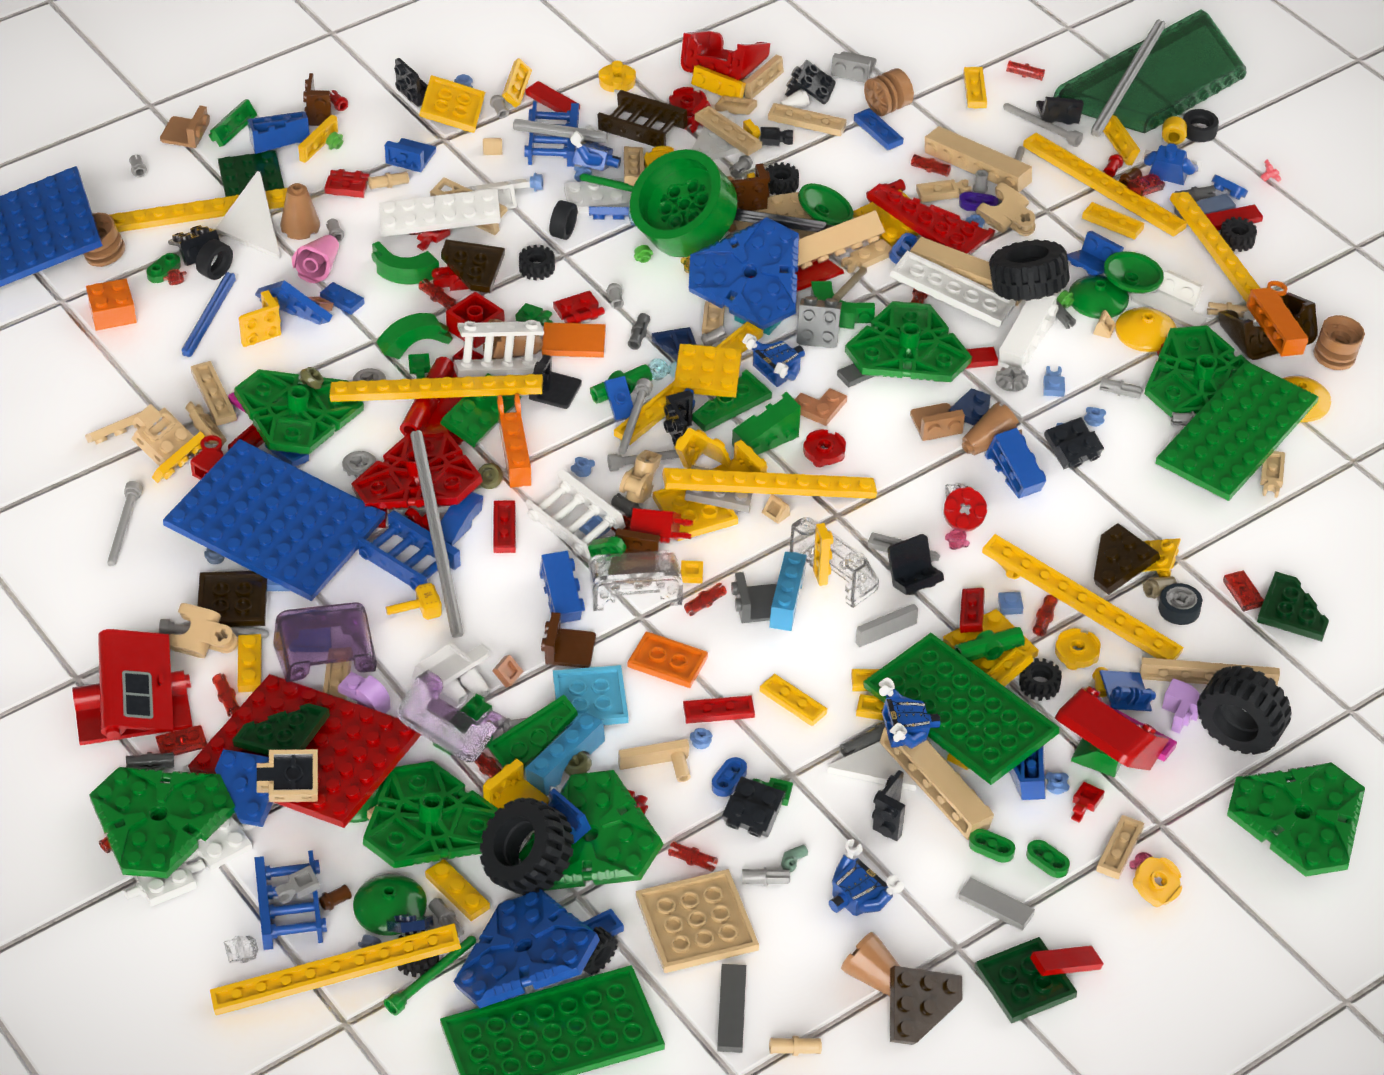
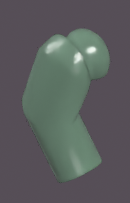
M804 844L784 852L781 861L783 870L793 872L797 867V860L808 856V850Z

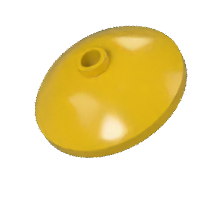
M1138 307L1130 309L1118 317L1115 331L1119 340L1126 346L1138 351L1156 352L1161 351L1170 328L1177 327L1174 321L1164 312L1149 307Z
M1305 376L1282 378L1319 396L1317 404L1300 422L1316 421L1329 412L1331 407L1330 393L1318 381Z

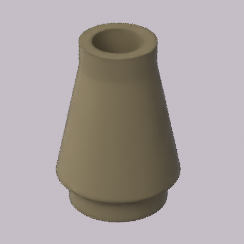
M1173 576L1149 577L1143 583L1144 594L1148 598L1156 599L1161 596V592L1166 586L1177 583Z

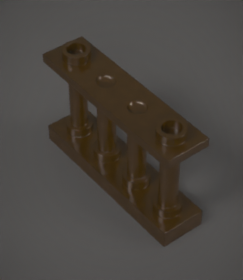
M623 90L617 93L618 107L610 115L600 112L597 114L599 130L653 147L666 146V134L673 126L685 129L688 125L687 109ZM624 111L632 113L627 120L618 117ZM640 116L648 118L643 125L635 123ZM657 121L665 123L660 130L651 127Z

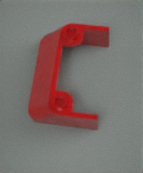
M1091 686L1087 688L1082 687L1058 710L1054 717L1058 722L1129 768L1150 771L1169 741V738L1166 736L1155 734L1157 730L1147 723H1144L1143 726L1136 724L1104 703L1099 696L1100 692Z

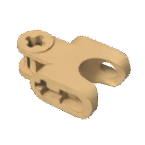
M1000 182L995 187L996 197L1002 203L997 206L981 203L976 209V214L980 215L985 220V223L999 232L1004 233L1010 227L1022 236H1029L1035 231V214L1026 208L1029 205V201L1024 195L1003 182Z
M644 450L636 457L634 467L625 472L619 487L620 492L625 493L627 491L626 499L635 503H644L651 497L654 487L652 485L653 477L660 465L662 455Z
M187 603L180 604L178 612L184 620L190 621L191 625L184 634L169 635L170 649L172 651L197 658H205L208 649L228 654L237 648V636L229 626L219 623L221 618L219 613Z

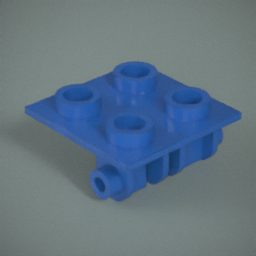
M1100 670L1110 706L1113 709L1152 711L1150 702L1155 700L1156 693L1150 688L1145 689L1139 672Z

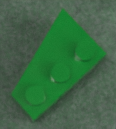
M786 391L781 395L783 398L777 403L766 405L765 408L767 410L757 417L752 415L732 429V446L734 447L735 442L742 440L759 455L798 438L801 406Z

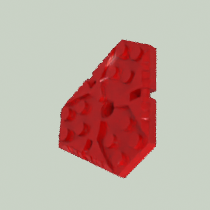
M447 430L422 432L437 507L458 505L483 482L481 474L469 458L463 455L462 449ZM411 433L404 436L383 455V462L377 460L351 483L354 493L358 499L364 502L365 506L375 507L380 510H394V508L410 509V506H416L417 508L425 507L410 436Z

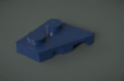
M690 327L652 333V341L676 361L678 360L680 344L697 345Z
M971 388L948 412L963 410L965 414L964 422L975 425L989 410L991 395Z
M409 914L396 915L394 920L387 921V931L406 933L426 930L434 925L433 915L422 917Z

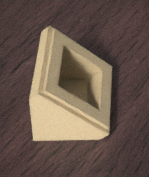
M484 138L483 155H503L502 139Z
M1106 310L1102 312L1093 334L1111 338L1116 323Z
M771 494L761 513L779 524L790 516V508L787 503Z

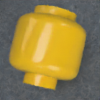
M1178 116L1167 118L1162 125L1164 141L1175 145L1182 143L1187 136L1186 122Z

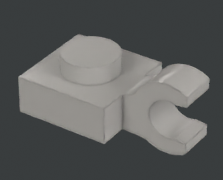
M309 865L289 875L290 882L277 886L275 891L281 903L286 904L292 900L295 894L300 899L320 889L321 885L312 867Z

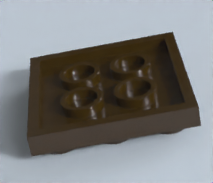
M253 571L200 572L197 606L219 613L221 615L219 623L229 627L266 626L267 578Z

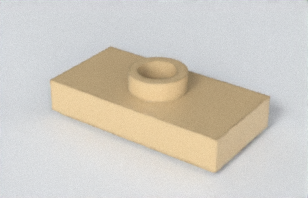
M722 96L714 106L716 111L728 110L729 113L735 115H750L757 107V100Z

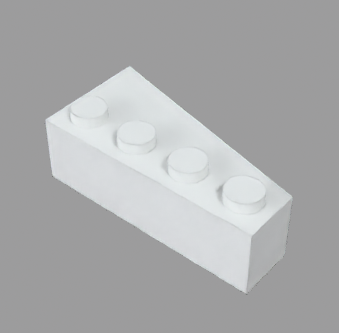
M1055 295L1026 301L999 349L1000 362L1013 367H1019L1022 370L1026 363L1031 361L1033 353L1056 321L1058 305H1056Z

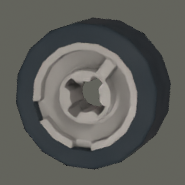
M1174 583L1162 590L1158 609L1160 615L1166 621L1177 625H1188L1199 618L1203 599L1201 593L1196 588L1188 584Z

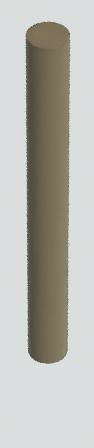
M861 267L835 293L832 299H836L839 302L867 273V268Z

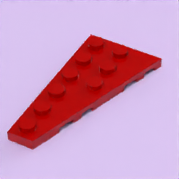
M880 183L871 189L866 197L922 237L969 255L993 237L996 231L991 228L986 230L978 227L979 223L974 221L969 223L961 220L959 215L931 204L930 207L920 203V199L915 197L913 200L904 197L902 192Z

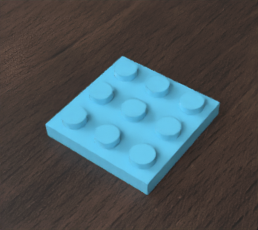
M621 665L553 670L555 700L565 695L578 713V716L566 728L571 726L584 712L603 721L604 725L629 723Z

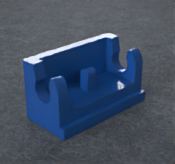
M553 788L549 792L551 802L548 805L566 816L567 822L570 823L572 828L570 834H573L575 844L591 827L585 814Z

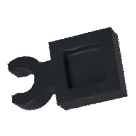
M761 127L760 141H762V145L779 146L780 142L792 145L793 130L780 131L779 127Z

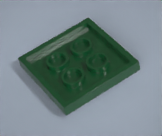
M276 151L217 158L225 197L240 195L257 171L262 176L265 191L284 188Z
M1040 937L975 962V970L1011 1024L1077 997V990L1066 974L1041 976L1030 959L1033 952L1048 950Z

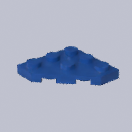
M285 280L258 288L255 296L260 298L262 303L261 292L269 290L272 297L277 298L280 306L279 310L318 325L330 322L333 316Z
M223 749L215 767V772L221 775L235 805L234 811L242 824L263 827L273 802H269V793H257V763H269V757Z

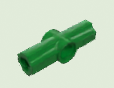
M644 364L625 373L617 370L608 378L609 380L625 376L631 394L639 379L646 378L652 381V373L650 368ZM604 382L590 387V394L596 404L608 400Z
M1020 627L1010 628L994 633L992 630H985L976 639L955 645L954 650L970 662L984 657L987 660H995L1004 651L1024 646L1025 639Z

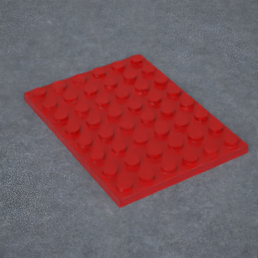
M269 674L192 760L188 767L190 772H197V774H216L215 767L223 749L266 756L234 747L232 740L244 724L252 721L257 724L268 720L267 716L286 711L288 714L300 710L299 706L307 703L328 708L330 712L329 718L306 747V749H318V802L273 803L345 828L423 734V729L418 724Z

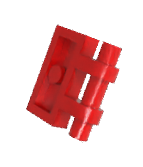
M345 169L331 170L324 187L325 194L364 198L370 174L358 170L356 172H348Z
M591 291L553 302V309L565 323L581 324L584 320L598 319V316L605 314L604 308L599 307V302Z

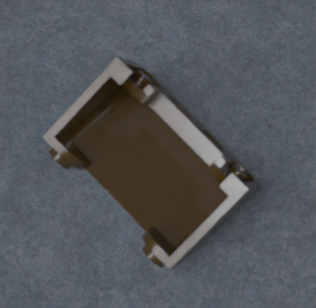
M1290 292L1280 296L1300 327L1309 338L1307 345L1313 343L1318 336L1315 302ZM1233 310L1218 312L1220 326L1247 358L1258 360L1278 354V351L1267 335H1263L1262 327L1254 326L1253 321L1250 319L1244 321L1239 319L1237 312Z

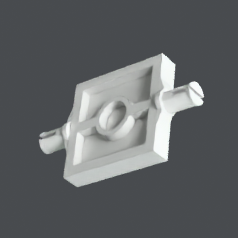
M231 816L206 841L200 839L198 841L199 848L185 862L189 863L197 858L199 860L202 859L209 870L212 871L252 850V843L245 833L257 826L239 824Z
M202 859L190 864L184 862L168 878L134 876L137 885L123 890L124 895L129 900L141 894L152 907L196 889V881L192 873L205 869V865Z

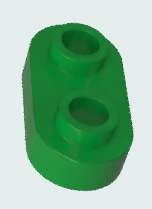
M174 253L163 255L147 268V279L152 283L164 282L181 268L180 257Z
M610 536L592 540L588 549L593 559L608 561L621 558L626 551V545L621 538Z
M976 829L971 832L969 837L970 849L985 857L1006 863L1015 856V844L1010 839L985 829Z
M1033 840L1028 844L1026 857L1031 863L1054 878H1062L1068 874L1070 867L1068 857L1043 840Z

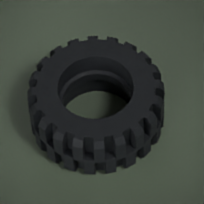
M1034 239L1033 241L1015 242L995 251L989 261L992 288L999 297H1004L1007 300L1030 301L1031 299H1042L1045 296L1049 297L1053 293H1058L1061 289H1064L1070 280L1067 251L1061 244L1055 241Z
M1229 666L1217 671L1199 696L1197 712L1199 719L1202 720L1203 728L1209 731L1208 734L1212 738L1215 737L1219 744L1230 747L1229 749L1234 752L1238 750L1241 751V754L1252 753V755L1267 752L1276 745L1291 721L1292 712L1288 697L1284 696V690L1275 684L1276 681L1272 678H1267L1261 671H1253V668L1232 666L1231 668Z
M517 798L504 804V808H499L494 813V818L489 819L487 822L488 827L486 831L483 830L481 836L483 843H480V852H482L480 860L484 866L483 870L486 876L494 884L517 894L526 895L530 892L538 893L541 889L543 891L544 889L549 890L555 885V881H560L564 876L562 873L565 869H568L570 865L568 862L569 858L573 856L571 845L574 844L573 834H570L572 832L570 823L567 822V818L563 813L533 798ZM534 831L533 847L529 855L519 863L521 845L524 839Z

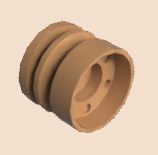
M899 68L891 69L882 73V75L868 79L864 84V94L868 106L881 117L896 111V109L898 110L910 105L914 99L912 83L906 73Z
M97 212L93 213L103 246L83 255L88 264L103 267L116 262L123 255L125 243L112 217L106 213Z
M1334 315L1328 317L1323 322L1313 351L1315 358L1320 364L1333 370L1351 368L1355 364L1365 336L1364 328L1359 322L1347 316Z

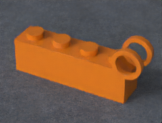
M1270 281L1267 284V288L1251 289L1246 306L1260 327L1263 328V331L1281 357L1302 355L1309 338L1280 297L1286 295L1288 288L1280 281ZM1271 286L1281 287L1283 291H1275Z
M519 393L514 394L516 412L504 413L502 395H497L499 430L510 488L531 486V465L521 417Z

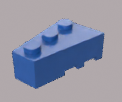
M305 111L247 119L250 142L255 154L301 143L310 135L308 117Z
M1018 428L994 436L984 456L987 460L992 459L997 465L995 470L998 473L1002 472L1006 476V484L1018 499L1040 492L1046 483L1045 473L1043 470H1040L1036 463L1035 455L1030 452L1026 445V439L1020 434Z
M568 550L541 555L539 569L540 579L544 578L545 586L543 589L545 594L548 595L550 612L561 613V623L581 620L582 611H585L584 600L579 598L578 591H580L579 580L574 578L573 571H575L574 559L569 558Z
M1042 746L1009 771L1022 800L1046 799L1044 746Z

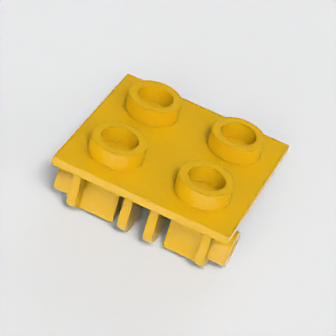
M1181 539L1144 541L1159 552L1160 559L1142 572L1157 571L1159 577H1170L1171 569H1173L1176 561L1175 556L1179 552L1178 547Z

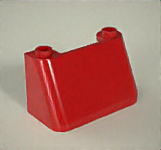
M699 31L683 33L681 66L684 71L693 73L694 66L700 65L741 81L767 59L771 43L737 44V50L732 51L723 49L724 39L718 32Z

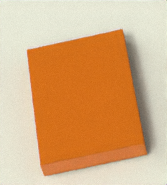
M544 322L542 356L545 354L549 356L604 358L606 324Z
M646 631L629 658L627 667L691 688L708 659V652Z

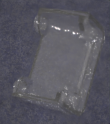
M803 517L791 524L790 552L807 555L806 562L813 568L816 524H819V522L810 517ZM832 532L833 544H830L832 559L829 560V564L834 573L848 582L845 585V592L848 593L845 597V603L855 608L878 590L879 577L868 559L861 552Z
M672 551L598 554L589 560L588 570L593 611H603L604 605L610 600L611 603H616V595L660 593V600L667 597L670 599L671 606L682 605L683 578L677 555Z

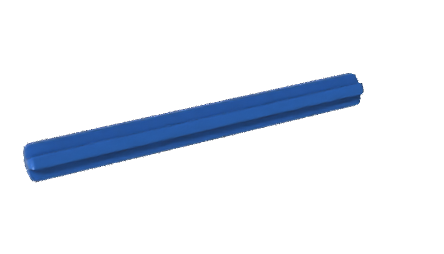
M225 273L182 347L183 356L191 357L236 280L234 273Z

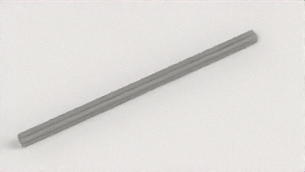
M1158 19L1154 23L1092 126V131L1090 132L1092 136L1099 137L1164 30V25L1166 24L1164 20Z
M420 430L412 431L410 436L450 632L453 638L462 637L464 633L423 434Z

